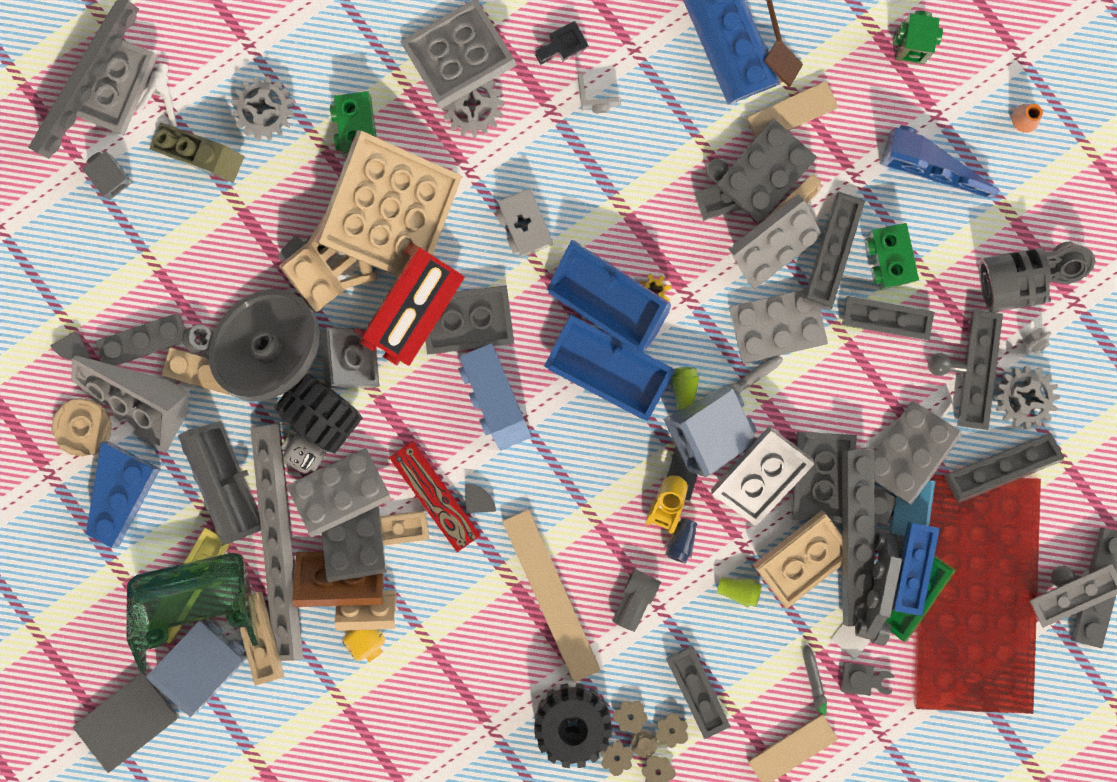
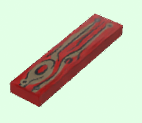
M411 441L389 457L457 553L481 536L414 441Z

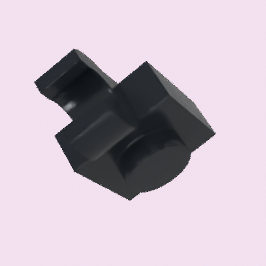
M573 21L550 33L549 38L552 43L536 50L535 56L540 65L547 63L557 55L564 62L588 49L589 45L576 21Z

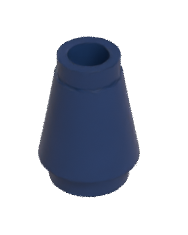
M681 518L680 523H678L674 533L664 547L667 549L665 552L666 557L684 564L687 563L688 558H692L698 525L696 522Z

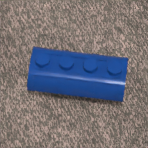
M683 0L728 105L781 84L780 78L764 62L768 55L767 48L745 0Z
M575 240L570 241L546 289L549 291V295L634 351L637 349L640 352L646 350L655 339L671 309V302L663 299Z
M570 315L544 365L549 371L646 421L652 415L675 371L674 368L644 352H640L637 349L634 351L615 337L573 315Z

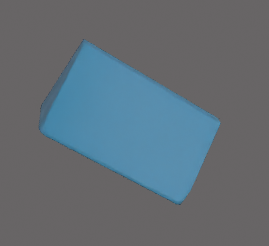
M928 481L912 505L896 496L892 534L905 536L908 522L929 526L935 481Z

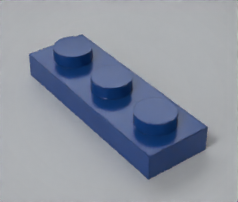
M908 522L892 610L922 616L940 528Z

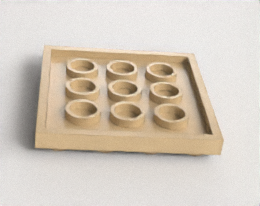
M357 130L315 242L399 276L410 258L409 255L403 252L409 242L433 255L462 176L366 132Z

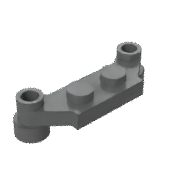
M878 532L874 537V549L878 550L879 559L873 568L874 583L867 597L868 612L865 619H859L855 626L856 636L870 639L871 643L881 646L887 644L891 634V626L885 621L891 615L902 562L900 558L905 536L899 534L891 536Z

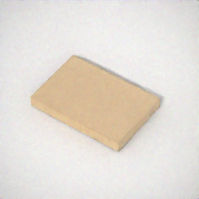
M821 510L755 562L753 566L787 609L843 565V537L826 513Z

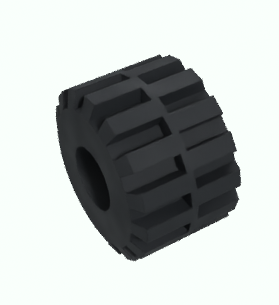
M306 373L295 386L285 392L274 406L279 416L295 432L307 441L313 442L323 450L336 454L363 419L354 406L331 388H326L322 381L309 373Z
M568 683L561 684L559 690L555 691L552 688L548 691L547 697L544 700H540L537 713H535L534 734L535 739L538 740V748L541 753L546 752L548 760L553 764L558 760L562 762L563 768L569 769L570 764L577 763L578 768L586 767V761L591 759L594 763L600 759L599 753L601 751L606 752L609 746V737L611 738L612 736L610 712L604 698L600 699L596 690L593 688L586 690L584 689V684L576 683V687H568ZM570 718L572 721L578 719V726L571 725L568 727L567 719Z

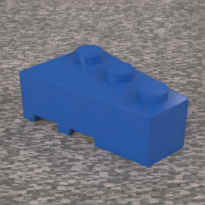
M101 442L86 535L111 548L120 546L154 483L160 468L111 442Z

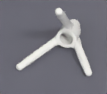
M158 63L156 71L151 73L150 79L145 85L135 111L136 113H141L152 94L162 96L171 126L176 127L177 122L169 96V87L167 86L168 77L166 75L169 66Z

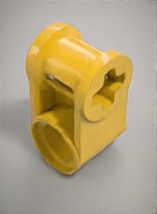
M673 475L663 480L656 499L653 500L645 521L646 525L655 524L668 529V533H674L684 507L688 489L687 482L683 478Z

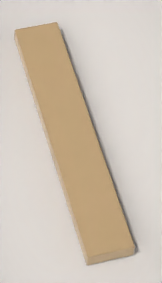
M528 509L502 521L573 681H579L601 671L530 510Z

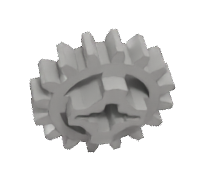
M255 76L254 84L252 85L244 81L243 84L246 89L244 91L236 89L235 92L239 99L231 100V104L237 107V110L232 111L231 115L233 118H240L235 125L238 128L246 126L243 133L246 136H250L254 132L255 139L259 141L262 134H265L268 140H272L273 132L282 136L281 127L290 128L291 126L287 121V117H295V113L289 109V107L295 105L293 99H286L290 95L288 88L281 90L282 83L279 80L272 85V80L269 76H266L264 82H261ZM258 91L257 95L249 99V96L251 94ZM272 92L279 96L282 106L273 103ZM265 102L270 109L264 110L261 114L256 108L262 107ZM244 111L254 116L253 125L246 119ZM275 118H278V120L275 123L268 126V123L270 121H272Z
M493 80L478 87L486 91L490 98L481 96L477 89L441 109L449 112L443 118L445 122L453 121L450 126L451 130L454 131L460 127L461 136L464 137L467 131H471L473 138H476L477 131L482 130L487 135V126L497 127L494 119L495 117H503V113L497 109L504 106V101L497 100L502 92L500 89L492 90L495 85ZM471 94H473L474 100L478 104L474 111V117H472L469 107L466 106L470 104ZM485 112H490L489 116L479 123V118ZM455 113L463 114L467 117L468 123L461 121Z
M1024 366L1022 373L1017 367L1012 369L1013 376L1009 374L1002 376L1005 384H996V388L1001 390V394L995 395L994 399L1001 400V405L996 407V411H1005L1002 418L1003 421H1008L1012 418V427H1018L1022 422L1024 429H1030L1031 422L1037 428L1042 427L1041 419L1045 421L1052 420L1049 411H1058V407L1053 405V401L1059 400L1060 396L1053 395V390L1058 388V384H1049L1052 377L1051 374L1042 377V368H1036L1031 373V367ZM1028 378L1021 387L1013 385L1019 379ZM1040 386H1042L1044 390L1045 397L1042 396ZM1029 392L1028 396L1036 402L1025 403L1026 399L1018 393ZM1009 398L1012 399V402L1014 404L1013 409L1010 406ZM1036 408L1041 410L1039 413L1032 417H1026L1027 415H1029L1031 409Z

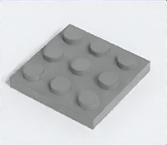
M478 0L466 3L400 41L440 109L517 66L515 59Z

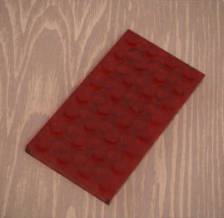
M933 474L930 481H935L929 526L940 528L935 555L956 571L917 626L914 708L922 710L1034 714L1037 617L1029 600L1037 597L1041 479L1020 478L957 503L944 478L945 475Z

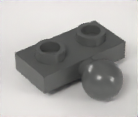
M713 159L707 164L706 174L710 180L717 184L729 170V166L722 159ZM717 186L694 193L703 221L742 209Z

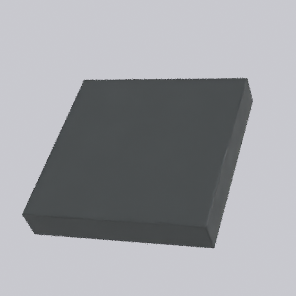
M326 327L321 329L326 388L380 387L377 351L375 349L373 352L359 343L362 337L353 332L355 328Z

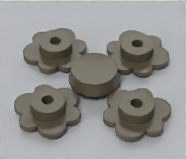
M623 701L620 705L621 709H617L614 712L613 718L615 722L619 723L621 731L627 732L630 730V732L636 734L631 742L632 749L628 746L623 747L619 741L614 742L612 746H608L606 752L601 751V755L604 758L601 762L602 767L609 769L613 776H619L623 773V770H629L632 767L630 760L633 758L634 752L639 757H649L646 761L647 766H644L641 770L642 775L646 777L645 782H669L668 780L674 779L676 771L674 767L670 766L669 759L666 757L659 759V757L653 754L657 750V740L661 743L666 742L670 748L675 747L677 743L684 744L688 740V734L685 731L688 728L687 722L680 720L677 714L670 713L666 716V719H660L657 722L659 729L655 737L648 731H641L643 728L642 723H645L648 719L647 714L643 712V704L640 701H633L631 704L628 701ZM632 714L633 718L629 719L628 715ZM671 728L675 729L673 733L669 732ZM615 756L620 757L618 760L614 759ZM659 769L661 772L656 774L655 771Z

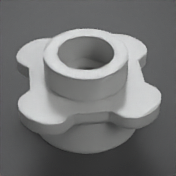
M1038 328L1027 335L1022 341L1027 348L1025 351L1026 355L1033 351L1035 354H1038L1050 345L1049 336L1052 333L1050 331L1045 333L1042 328Z

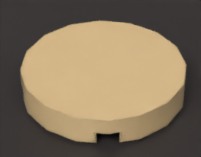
M78 398L59 407L53 417L51 429L60 449L70 455L83 457L96 454L100 451L101 442H108L111 436L112 423L110 415L101 404L94 400Z

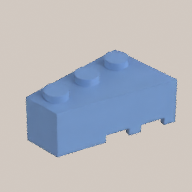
M488 344L460 356L463 367L458 368L464 384L470 383L474 391L469 393V397L475 410L481 408L484 418L479 419L485 435H492L500 451L532 438L493 344Z

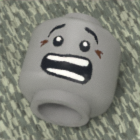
M289 433L281 447L285 451L283 461L304 474L310 470L315 472L327 452L313 442L307 441L298 433L295 436Z

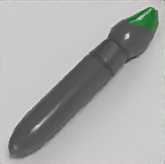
M805 645L803 648V659L814 696V706L819 714L825 716L827 714V698L824 695L816 658L811 647Z

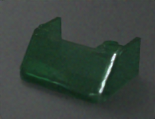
M227 553L138 574L129 580L127 584L126 640L140 673L146 671V650L163 645L169 638V627L226 614L229 625L236 628L246 627L252 646L259 645L255 604L246 566L240 554Z

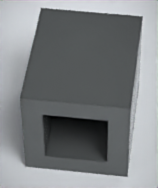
M107 151L93 154L86 161L87 165L82 168L102 196L109 200L133 183L115 158Z

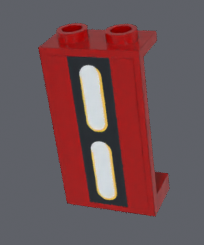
M411 242L403 251L410 256L408 262L364 331L357 327L353 331L362 337L359 343L373 352L377 347L385 351L382 357L398 366L400 361L407 366L411 365L465 276Z

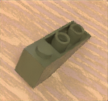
M161 122L149 148L152 151L234 183L245 157L223 144Z

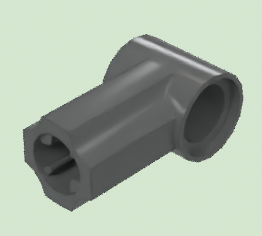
M634 569L623 591L625 594L612 622L635 632L648 604L651 605L661 581Z

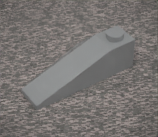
M77 355L72 358L71 380L97 402L104 401L114 411L113 416L119 421L125 419L136 429L133 434L140 440L163 453L169 449L188 413V391L166 379Z

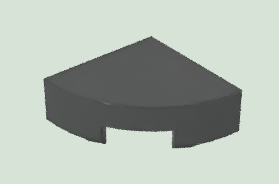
M74 332L50 345L59 356L68 360H72L75 355L88 359L92 358L79 332Z
M466 484L467 513L496 512L494 500L485 489L475 484Z

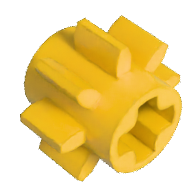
M649 273L648 282L638 281L648 289L650 284H654L655 288L661 289L658 295L663 299L670 300L664 294L672 286H664L662 283L664 280L663 275L656 280Z

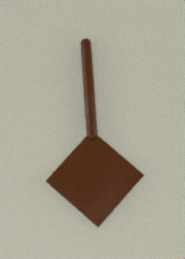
M766 0L776 41L764 62L790 87L802 68L803 63L782 42L772 0Z

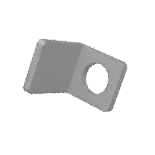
M583 72L578 73L582 111L592 110L594 114L609 112L611 107L621 106V97L586 101Z

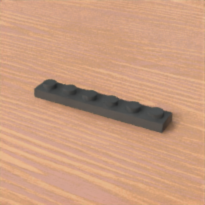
M129 0L115 1L28 146L29 149L48 159L58 151L61 146L62 137L67 129L71 128L75 123L77 112L82 104L86 103L90 98L92 87L97 79L103 76L107 68V62L112 54L120 48L122 37L127 29L136 21L139 8Z
M871 448L842 449L843 625L848 627L856 626L859 619H865L868 612L867 597L874 583V449Z

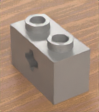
M531 188L498 201L500 209L495 212L501 227L508 226L511 236L506 239L513 254L518 252L520 257L523 258L553 245L552 238ZM522 217L524 221L530 220L531 222L528 224V230L525 232L521 228H515L518 225V219Z

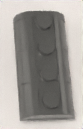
M222 422L194 428L179 434L178 438L182 445L183 453L190 464L193 478L198 484L204 499V505L209 511L215 526V532L222 546L261 531L260 516L244 479L249 473L247 470L241 471Z

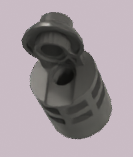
M1068 241L1057 245L1052 252L1045 253L1042 248H1035L981 258L979 262V277L985 305L990 313L1050 303L1049 283L1054 281L1060 284H1071L1082 280L1093 270L1096 262L1095 255L1089 248Z

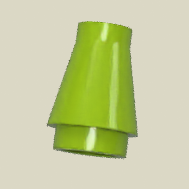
M695 367L674 368L675 371L671 380L677 410H681L695 402L700 375H697V368Z
M721 577L717 594L723 595L747 608L749 606L757 607L762 584L756 583V580Z

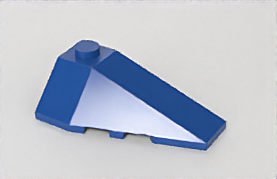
M900 125L899 128L895 127L890 131L880 165L989 199L998 195L999 189L923 135L916 134V129Z

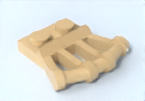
M324 216L309 241L279 265L304 301L315 313L336 296L341 295L345 289L362 283H370L378 279L376 271L372 270L371 265L358 260L361 274L338 280L337 276L355 263L357 259L346 255L332 268L328 266L325 261L337 251L325 247L318 252L319 244L315 242Z

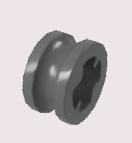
M194 325L185 330L182 338L183 344L191 352L196 353L206 350L210 346L212 332L205 325ZM200 333L202 336L200 343L196 344L193 341L196 338L195 334Z

